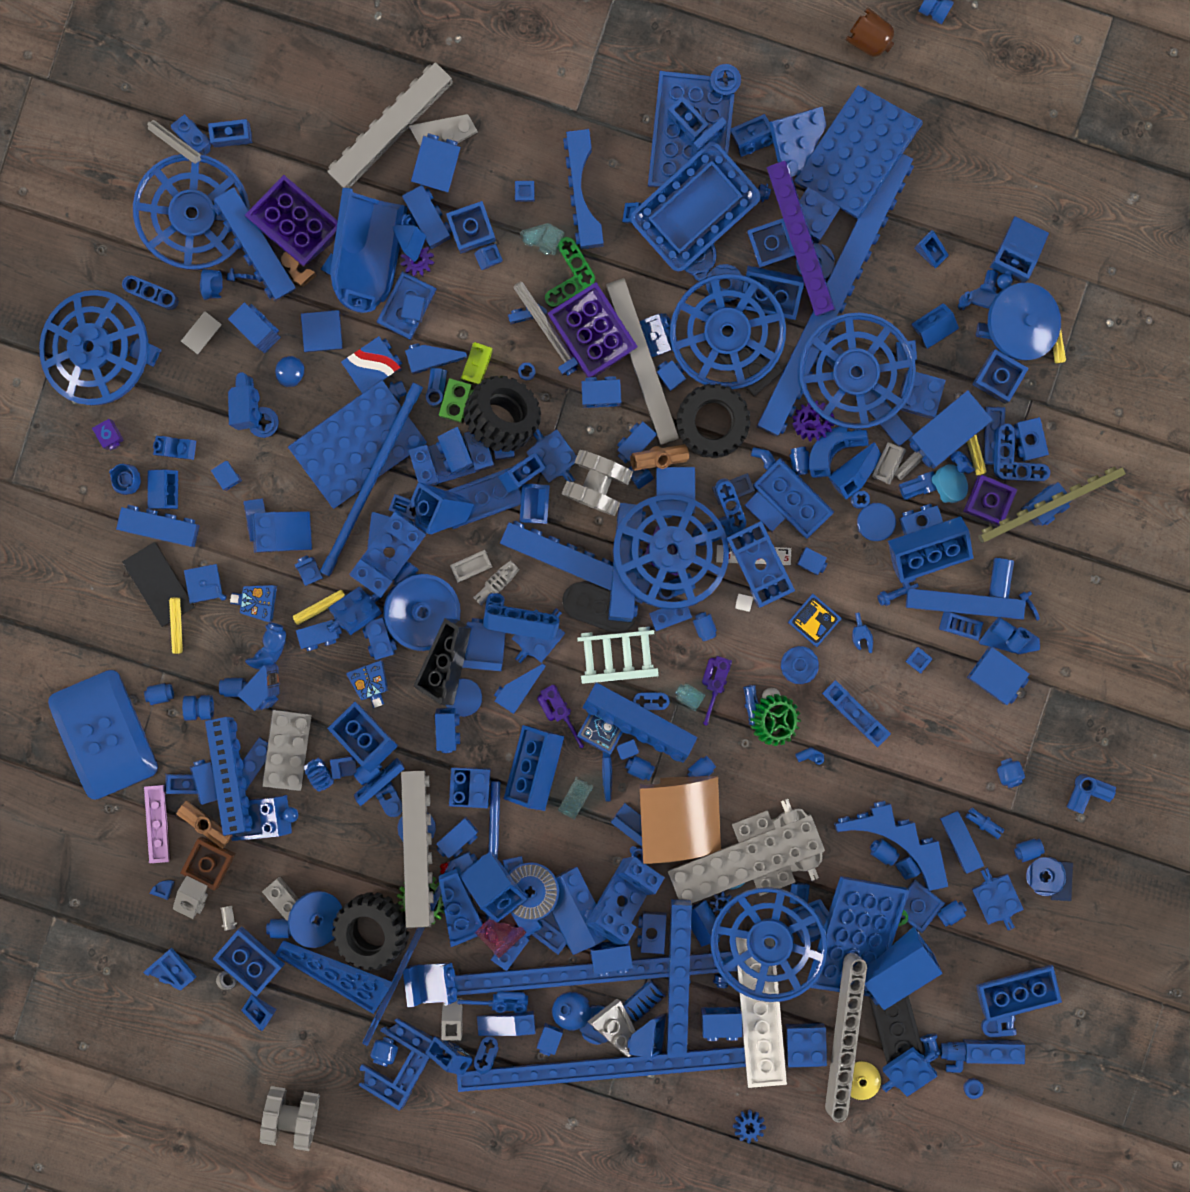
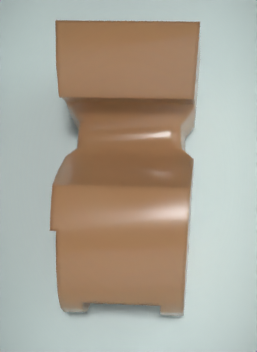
M287 252L282 255L281 262L290 270L289 273L296 284L304 287L317 276L311 269H306L303 273H299L302 265Z

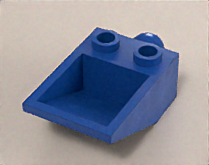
M1014 216L990 265V268L1002 273L997 279V285L1001 289L1011 286L1013 283L1012 279L1020 283H1025L1029 279L1049 235L1048 232Z
M287 795L249 800L250 806L248 811L253 821L252 831L235 834L231 839L232 841L279 837L292 833L291 823L298 819V811L293 807H288Z

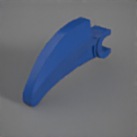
M603 752V788L605 800L610 802L612 795V763L610 755Z

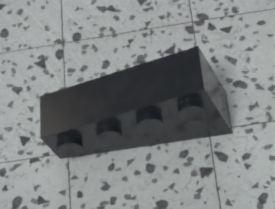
M444 618L413 687L440 705H454L471 632L469 626L458 619Z

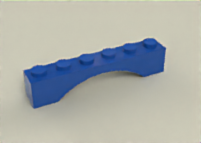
M589 129L566 132L567 138H563L564 150L568 149L569 157H565L567 169L571 168L572 175L568 176L569 188L573 187L574 195H570L571 206L576 207V214H573L574 226L578 225L579 233H575L576 245L580 244L581 249L604 247L601 224L587 208L581 190L583 168L592 152Z

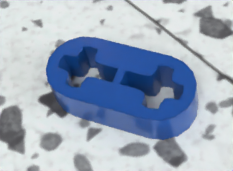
M641 692L636 694L633 699V703L639 706L640 704L636 703V700L640 699V696H644V699H650V703H644L643 708L646 710H664L670 702L669 697L661 692ZM659 696H663V699H666V703H663V706L660 707L658 703H652V699H659Z
M485 1037L482 1040L474 1059L475 1070L480 1074H486L491 1070L499 1047L497 1040L493 1037ZM491 1042L494 1048H490L489 1052L486 1053L487 1048L485 1045H489ZM484 1057H486L485 1061L487 1066H483V1068H480V1065L478 1063H482Z

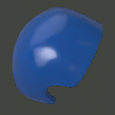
M294 356L282 358L276 365V379L285 387L297 386L304 377L303 363Z

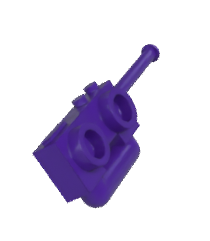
M717 656L716 658H710L702 683L707 686L706 689L713 691V696L705 721L703 722L704 725L709 724L708 721L716 696L725 690L723 687L727 683L726 678L730 671L732 660ZM716 666L714 679H711L714 667Z
M553 684L540 691L541 695L537 697V700L548 720L553 721L556 719V721L564 719L578 742L579 748H583L584 744H582L580 738L576 737L577 733L568 717L571 710L570 708L567 709V703L562 700L556 685ZM548 699L550 700V702H551L553 708L555 709V711H552V710H551V708H550V706H549V704H548V702H547L546 700H548Z

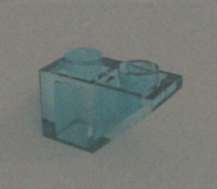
M546 223L522 230L520 237L523 238L522 242L531 247L534 244L539 247L540 252L549 256V254L555 255L562 238L565 237V232Z
M686 682L684 685L680 684L675 691L677 695L676 700L694 711L697 710L706 696Z
M575 777L558 811L575 819L591 792L593 785Z

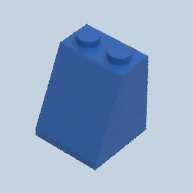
M491 852L483 855L479 861L468 867L460 875L480 909L496 923L527 900L524 893Z

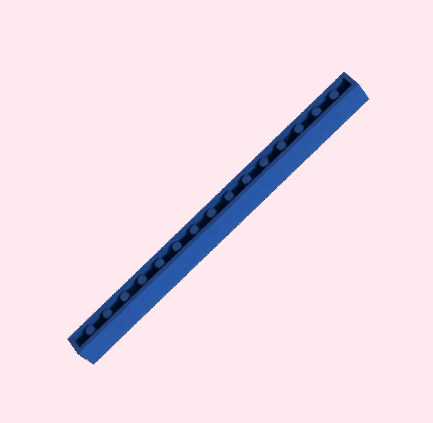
M904 154L901 155L861 217L857 220L827 281L836 310L820 316H815L813 310L756 427L776 437L779 433H784L788 425L785 421L788 416L792 417L796 406L793 404L796 399L800 400L803 394L799 379V365L803 349L810 336L821 325L835 318L838 313L842 314L847 304L844 300L846 296H851L855 288L852 284L855 278L859 279L863 272V269L860 267L863 261H868L872 253L869 249L872 244L876 245L880 237L878 231L880 227L884 228L889 217L886 214L888 210H893L897 202L894 198L897 192L901 193L905 186V183L902 181L905 175H910L914 167L911 165L913 158ZM837 324L821 333L818 339L827 345L830 339L827 335L830 330L834 331ZM813 344L806 358L805 375L813 374L810 370L813 364L817 365L820 355L818 354L820 350Z

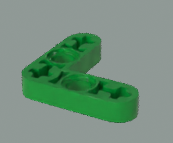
M570 237L560 240L559 251L574 276L546 293L545 301L551 308L558 307L595 283L594 273L575 241ZM564 242H567V244H572L570 248L573 253L577 251V253L570 256L569 259L566 257L570 255L568 250L562 249L564 247ZM580 258L582 266L574 268L571 264L572 260ZM586 267L587 270H584V273L587 277H592L590 284L582 283V274L577 275L576 272H580ZM567 284L575 286L576 290L573 294L565 292ZM559 289L562 290L563 295L566 297L565 299H562V296L558 297L557 303L548 301L551 294L554 296L560 294Z

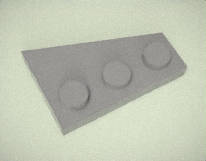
M468 114L409 125L419 146L421 145L423 135L427 136L428 133L439 136L438 140L446 142V139H450L458 143L478 133Z
M616 999L587 1022L620 1052L630 1057L628 1040L636 1031L622 1002Z

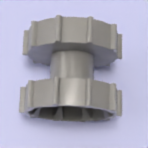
M579 450L574 463L589 470L583 486L567 481L562 495L595 510L615 516L620 502L606 496L612 480L628 485L633 471L599 455Z
M271 1086L263 1111L260 1142L276 1146L280 1130L294 1132L293 1148L309 1151L317 1121L320 1095L304 1091L300 1107L285 1105L287 1090Z

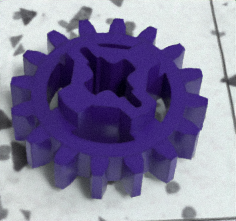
M817 400L815 401V403L821 410H824L826 408V404L824 402L821 405H819V402ZM809 403L806 407L802 404L801 411L796 409L797 416H793L794 423L792 424L796 434L801 435L803 440L808 437L810 442L813 438L819 441V436L822 435L826 438L825 433L832 432L830 426L835 424L822 418Z

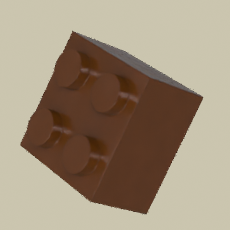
M201 836L197 839L180 874L189 876L215 891L219 888L236 853L226 848H221L216 843Z

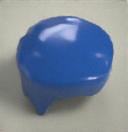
M202 270L200 291L204 300L221 298L219 295L222 291L221 271Z
M118 464L109 471L113 489L117 493L128 495L135 493L139 489L141 477L135 466Z

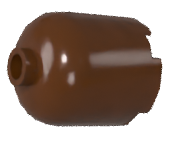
M867 7L864 11L867 14L863 17L860 15L850 30L852 36H847L845 40L867 55L877 57L884 51L888 53L894 45V42H892L894 29L887 21Z

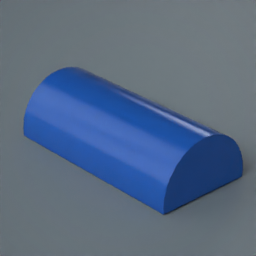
M1053 965L976 985L980 1005L987 1022L1062 1003Z

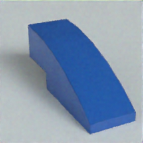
M955 811L940 818L963 871L967 874L983 867L984 864L959 812Z

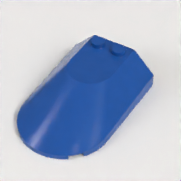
M351 188L342 189L331 264V281L337 298L346 308L355 312L366 313L375 310L376 306L386 300L391 291L400 249V243L392 227L398 225L400 216L406 214L407 206L379 201L353 193Z

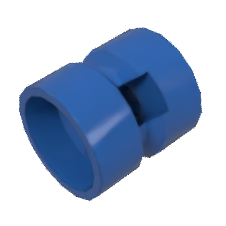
M924 0L918 12L925 16L932 15V20L942 24L954 2L952 0Z
M201 695L198 699L196 696H184L182 704L184 720H197L198 717L201 720H212L214 716L213 696Z

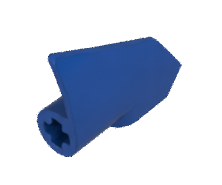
M998 617L979 640L981 645L1016 654L1040 650V638L1025 628L1019 627L1017 629L1001 617Z

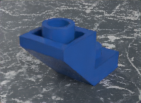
M156 436L153 444V455L194 460L196 441Z

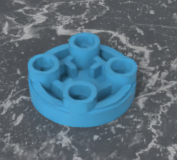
M952 464L945 465L939 468L936 474L932 476V483L936 486L942 502L956 503L966 497L968 482L964 473L958 471L957 466Z

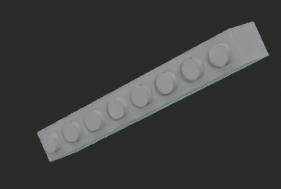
M436 62L433 65H428L423 70V75L419 79H414L409 85L410 88L397 96L396 103L392 107L390 105L386 107L382 113L383 116L379 120L375 119L369 125L370 129L365 134L361 133L356 138V143L352 147H347L342 153L343 156L338 161L335 160L330 164L327 171L329 175L342 188H350L409 128V125H412L453 84L452 78Z
M425 771L401 772L406 928L431 927V923H434V911H431L430 903H434L433 891H430V884L433 883V872H429V864H432V852H429L428 845H432V835L428 833V825H431V814H427V806H430V794L427 795L426 788L430 787V777L426 775Z

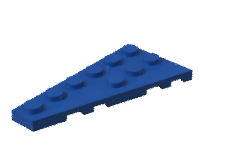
M286 941L281 943L275 954L372 1014L375 1013L393 983Z

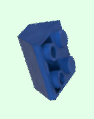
M451 767L449 806L488 808L491 768Z

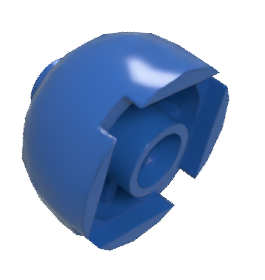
M573 991L558 996L552 1007V1016L556 1024L570 1031L585 1027L592 1013L588 999L583 994Z

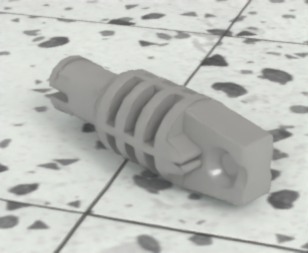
M509 561L485 582V587L473 598L482 606L487 601L489 594L499 593L511 582L520 569L512 561Z

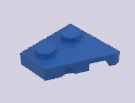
M173 948L168 950L143 972L147 976L152 975L159 978V981L170 984L180 991L197 977Z

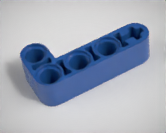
M491 593L488 595L483 619V626L486 629L545 640H553L557 637L560 622L557 616L504 606V597L501 594Z

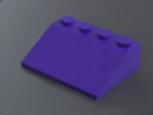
M285 175L245 214L247 219L303 267L330 246L336 237L338 221Z
M596 282L547 313L549 320L587 378L596 377L638 348Z

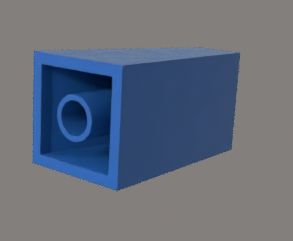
M967 390L909 439L911 442L909 445L916 453L919 452L922 455V461L927 467L931 466L934 469L993 419Z
M915 927L911 928L867 967L864 990L866 992L870 991L873 1002L876 1006L880 1004L883 1010L943 974L934 953Z

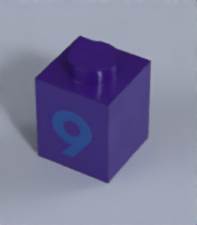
M107 419L92 428L104 449L114 450L120 446V442L124 441L114 421L111 419Z

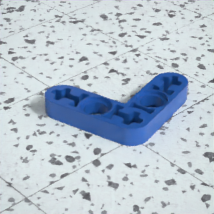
M1008 423L998 426L995 432V476L1001 480L1035 482L1047 480L1050 476L1048 466L1044 464L1014 462L1015 429ZM1005 427L1006 431H1009V435L1006 436L1002 434V430H1005ZM1004 440H1005V441H1009V443H1002V444H1001V441H1004ZM1003 446L1009 450L1007 457H1003L1000 454V449ZM1021 466L1026 469L1024 477L1018 475V469ZM1004 467V469L1013 470L1012 473H1005L1003 476L1000 469ZM1040 468L1041 471H1044V475L1041 476L1039 474H1032V471H1038Z
M720 479L716 483L715 488L725 516L718 520L724 526L727 537L742 531L746 527V519L733 484L728 479ZM726 484V486H729L727 491L730 496H726L724 491L721 490L723 488L722 485ZM735 501V508L727 509V502ZM733 514H736L737 518L741 520L738 526L735 524ZM712 521L704 524V527L707 531L708 529L714 531L716 524ZM698 527L694 529L692 537L698 536L701 533ZM718 537V538L712 539L711 541L714 542V541H717V540L722 539V538H721V537ZM706 541L703 542V543H700V544H698V545H700V546L706 545Z

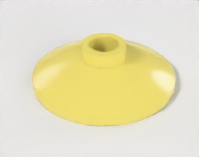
M858 1061L854 1065L851 1097L858 1100H866L878 1092L881 1085V1077L874 1065L865 1061ZM865 1079L866 1083L865 1085H860L859 1081Z

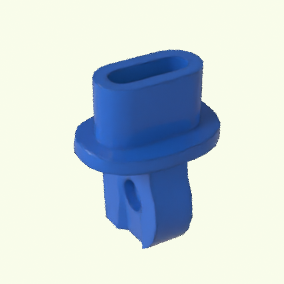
M393 381L390 382L389 390L398 401L400 400L399 397L407 395L402 381L394 384Z

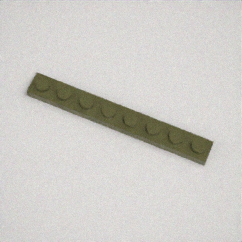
M1115 466L1104 471L1106 474L1104 476L1098 477V475L1087 479L1088 483L1083 486L1078 483L1070 487V492L1066 494L1060 492L1051 496L1053 500L1047 503L1043 500L1035 504V509L1031 511L1024 509L1016 513L1018 517L1012 520L1008 517L999 521L1000 525L995 528L991 525L982 529L983 534L979 535L978 538L981 543L986 542L1126 473L1123 467L1118 469Z

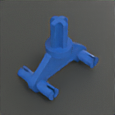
M988 270L984 284L980 285V288L965 292L959 299L958 308L961 309L962 307V310H964L970 304H975L990 309L992 301L998 294L995 287L998 273L995 270Z

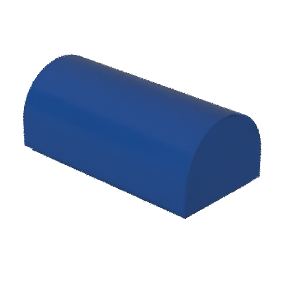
M994 558L989 596L1009 599L1014 566L1013 560Z

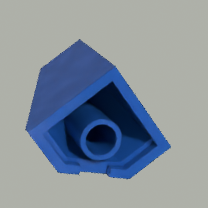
M418 482L411 498L412 507H415L417 516L414 518L415 525L427 534H433L466 522L474 506L472 502L461 495Z

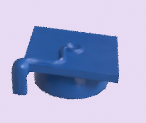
M217 564L184 570L190 603L220 598L222 601L227 600V595L222 594Z

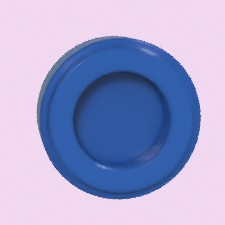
M975 1078L968 1079L963 1086L965 1094L971 1099L981 1097L984 1091L982 1083Z

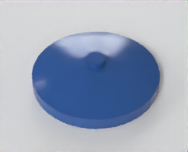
M1017 283L1004 288L992 301L988 312V329L992 341L1003 354L1015 360H1032L1048 353L1057 342L1061 330V315L1056 301L1047 290L1033 283Z
M430 574L410 575L400 580L391 589L384 605L386 627L399 644L417 651L430 650L444 618L458 619L460 621L459 599L453 588L437 576Z

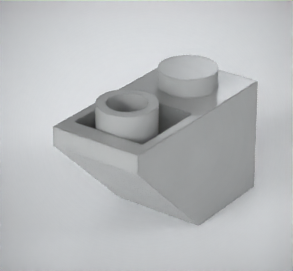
M457 997V1001L458 999L463 1000V997ZM457 1001L449 1005H445L443 1002L442 1040L462 1039L463 1004L459 1005Z

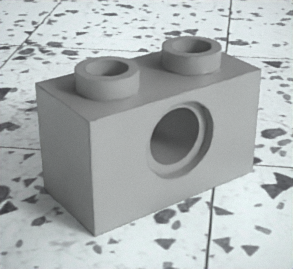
M186 876L177 891L173 910L194 919L197 913L200 914L205 906L204 902L208 896L206 894L207 885Z
M278 877L262 893L288 921L289 913L299 898L284 880Z

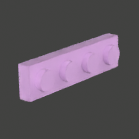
M165 785L145 786L149 863L169 862Z

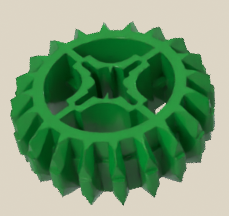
M774 694V697L767 695L766 699H760L761 704H755L757 710L751 711L755 716L750 718L754 722L750 727L756 729L753 734L759 736V741H764L765 744H772L773 746H778V744L785 745V741H791L790 735L796 736L794 730L800 729L796 725L797 722H801L797 718L801 713L795 711L798 706L792 704L793 700L787 699L785 695ZM780 705L779 708H776L773 712L769 711L772 707ZM778 728L782 729L779 733L771 735Z

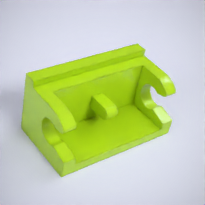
M474 342L461 380L475 385L481 383L493 348Z

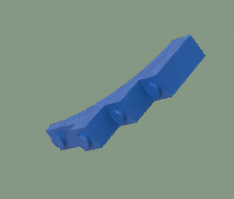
M885 800L874 802V806L870 807V815H868V812L857 814L856 818L850 819L849 816L838 818V822H834L837 832L849 830L869 831L883 835L896 842L916 862L922 873L926 888L929 891L948 887L939 841L929 837L921 839V843H919L915 823L913 821L909 822V819L897 821L898 824L895 825L891 804L885 803Z

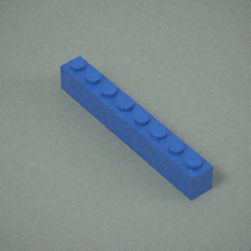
M514 521L513 524L508 523L500 544L611 591L613 562L604 558L599 561L594 558L595 554L584 551V554L577 551L578 547L569 543L566 546L559 544L560 540L555 537L549 536L547 539L541 536L543 532L533 528L531 531L524 529L525 525ZM640 574V579L636 580V586H639V590L646 594L650 583ZM635 598V601H636V602H639V603L642 604L643 601H641V600L638 599V598Z
M671 899L667 1057H687L691 900Z

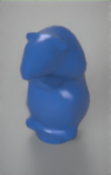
M269 622L265 626L267 630L262 638L264 647L253 658L246 659L245 662L249 666L260 670L263 666L274 664L278 660L286 642V632L280 624Z

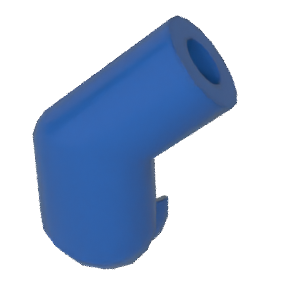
M808 748L795 754L798 762L806 759L815 762L817 765H821L824 762L823 753L814 748Z

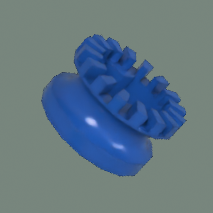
M526 362L521 364L518 368L519 376L523 380H531L535 376L534 366ZM526 366L532 369L528 377L523 376L521 373Z

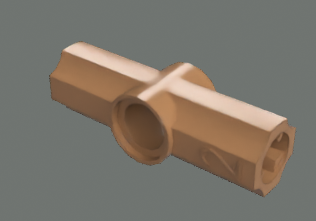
M685 444L666 448L654 446L648 451L632 453L630 463L634 471L653 467L665 469L671 464L687 462L689 451Z
M185 801L176 813L193 826L198 833L204 834L221 848H224L233 836H223L222 826L214 821L213 817L206 815L189 801ZM203 819L208 821L209 826L207 829L201 827Z

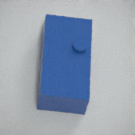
M961 516L888 541L893 569L901 583L974 559L969 529Z

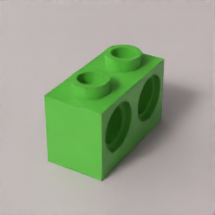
M449 378L439 416L462 423L465 418V403L474 391L472 390V385ZM459 387L465 389V395L462 397L455 395V391ZM452 406L460 407L458 415L453 416L450 414Z

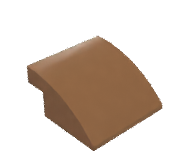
M718 776L660 778V784H640L643 864L693 859L721 850Z

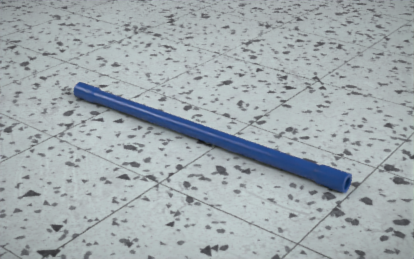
M414 382L412 383L405 402L331 552L324 561L320 570L321 573L327 576L331 575L367 498L414 404L423 390L422 386Z

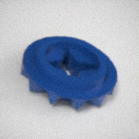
M722 64L712 71L710 83L712 89L718 94L727 96L735 93L739 88L741 76L734 66ZM725 72L727 79H731V81L728 82L727 87H725L724 82L719 81L720 79H723Z
M260 407L258 408L260 412L259 421H262L264 414L265 420L271 423L266 424L265 431L260 424L259 427L249 429L255 436L266 438L272 436L278 430L279 420L277 414L272 409Z

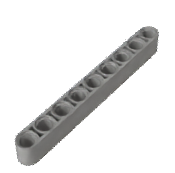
M622 278L607 283L606 288L613 309L638 346V348L629 353L655 432L657 433L660 445L678 440V434L625 279Z
M853 952L847 954L843 961L825 1103L826 1112L835 1122H843L848 1116L867 972L866 962Z

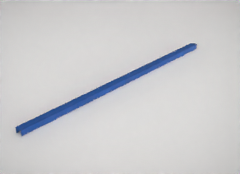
M450 861L445 873L452 871L456 863ZM440 883L434 893V903H430L431 911L434 910L441 896ZM425 927L417 929L392 980L393 983L386 993L362 1044L368 1046Z

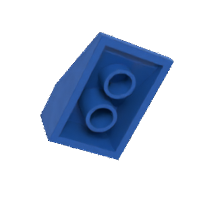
M310 511L252 514L254 553L312 550Z

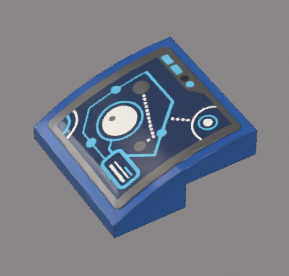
M588 714L576 737L611 755L623 732L617 726L605 723L597 715Z

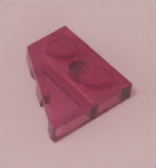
M489 919L475 933L500 958L526 934V931L522 927L515 928L509 924L496 923L494 920Z

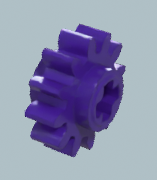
M429 246L421 249L419 256L422 261H418V264H415L407 255L401 254V258L405 259L401 265L403 267L408 266L405 269L406 273L412 270L413 277L417 275V272L423 277L424 270L431 272L428 266L435 263L430 260V258L434 257V254H428Z

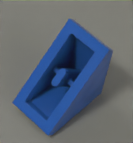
M395 225L392 228L403 252L415 262L419 257L427 235L417 226Z
M932 230L914 248L935 269L949 256Z
M251 994L241 1011L259 1030L263 1031L277 1009Z

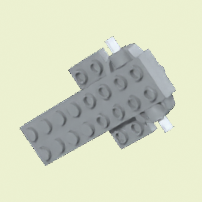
M785 799V802L784 800L781 801L785 812L781 813L777 818L771 820L768 810L732 823L739 843L668 870L678 899L691 900L692 904L750 880L754 881L756 888L772 887L780 889L795 883L792 874L794 871H808L811 881L818 879L815 868L822 862V852L825 849L810 814L807 815L801 808L792 809L789 799ZM769 892L759 893V896H762Z

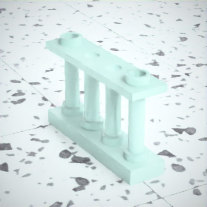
M640 627L638 632L593 636L592 632L581 633V637H577L578 641H584L586 661L585 675H581L582 684L659 676L658 668H654L651 665L649 634H654V630H650V627ZM641 635L644 666H642V670H635L632 667L629 636ZM622 637L625 668H623L622 672H615V669H613L610 638ZM603 639L606 668L604 673L596 674V670H594L591 640Z

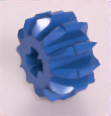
M313 759L304 766L307 778L317 791L325 790L334 783L332 775L322 759Z
M751 1109L748 1110V1115L741 1111L742 1118L736 1116L735 1120L738 1123H733V1128L737 1129L734 1132L735 1135H740V1141L747 1138V1143H751V1138H754V1141L757 1142V1135L760 1137L764 1136L761 1131L766 1129V1126L762 1124L764 1118L759 1117V1112L757 1111L752 1115ZM752 1123L753 1128L750 1129L749 1127V1130H747L746 1124L750 1125Z

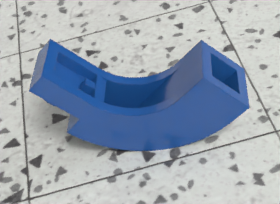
M838 426L831 429V433L826 432V438L821 436L819 441H816L810 453L809 470L812 478L831 476V461L838 451L848 447L869 446L867 430L856 429L849 432L848 428Z

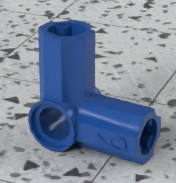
M1080 774L1075 779V788L1067 808L1083 814L1091 795L1110 802L1115 796L1116 787L1092 778L1087 774ZM1089 780V786L1083 788V782Z

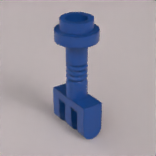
M916 579L902 582L903 587L889 593L885 591L880 592L877 595L880 605L888 606L890 605V600L907 594V589L919 587L917 583L911 586L909 582H913Z

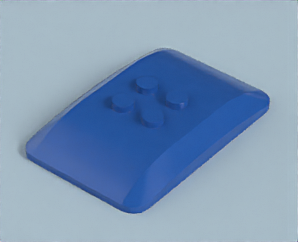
M708 143L633 211L631 222L674 271H683L760 201L761 195L756 186L717 143Z
M115 670L102 672L53 693L49 697L48 704L75 771L89 798L94 800L100 799L156 774L158 771L157 761L118 672Z

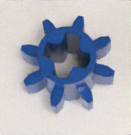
M724 891L721 892V895L717 896L715 894V900L710 901V904L715 905L712 911H721L723 906L718 907V900H726L725 904H727L732 896L728 895L726 897Z

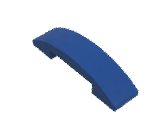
M836 680L822 693L877 748L891 735Z

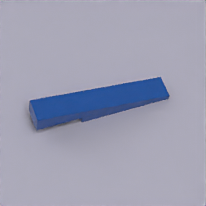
M907 589L906 608L1024 619L1026 600Z

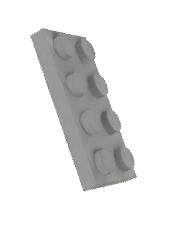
M280 710L272 711L262 782L263 787L301 791L311 714Z

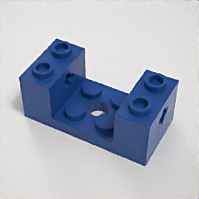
M464 433L463 438L474 466L452 474L451 470H446L443 460H446L444 452H439L436 444L432 446L424 445L408 451L418 482L434 486L495 467L490 448L483 446L484 443L481 441L478 442L474 438L475 435L473 433Z
M396 509L349 575L376 595L382 597L427 533ZM386 547H392L395 550L393 557L385 556L384 549Z
M762 521L727 537L729 549L732 555H735L758 608L795 591ZM756 560H765L766 567L763 570H758L755 566Z
M634 856L623 858L585 924L616 945L627 944L637 928L631 924L646 896L656 894L665 877L646 864H643ZM619 896H622L625 899V904L623 907H620L617 904V898Z

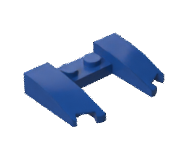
M397 1018L395 1019L397 1024L390 1029H387L385 1026L381 1029V1032L411 1050L409 1056L394 1081L362 1064L360 1071H365L364 1083H359V1086L400 1111L405 1106L412 1093V1089L429 1059H431L426 1054V1051L434 1037Z

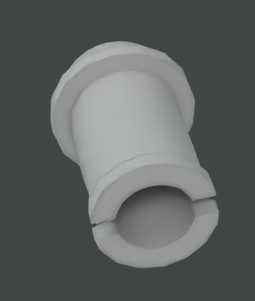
M232 906L221 907L224 931L236 929L235 925L237 922L234 920Z

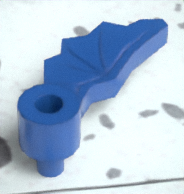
M230 268V273H227L228 281H235V278L257 280L254 275L234 274L233 268Z
M1031 591L1021 593L1019 595L1020 600H1026L1031 612L1038 621L1040 619L1039 614L1028 597L1032 595Z

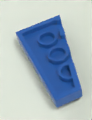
M457 869L440 875L439 882L451 947L485 934L486 928Z

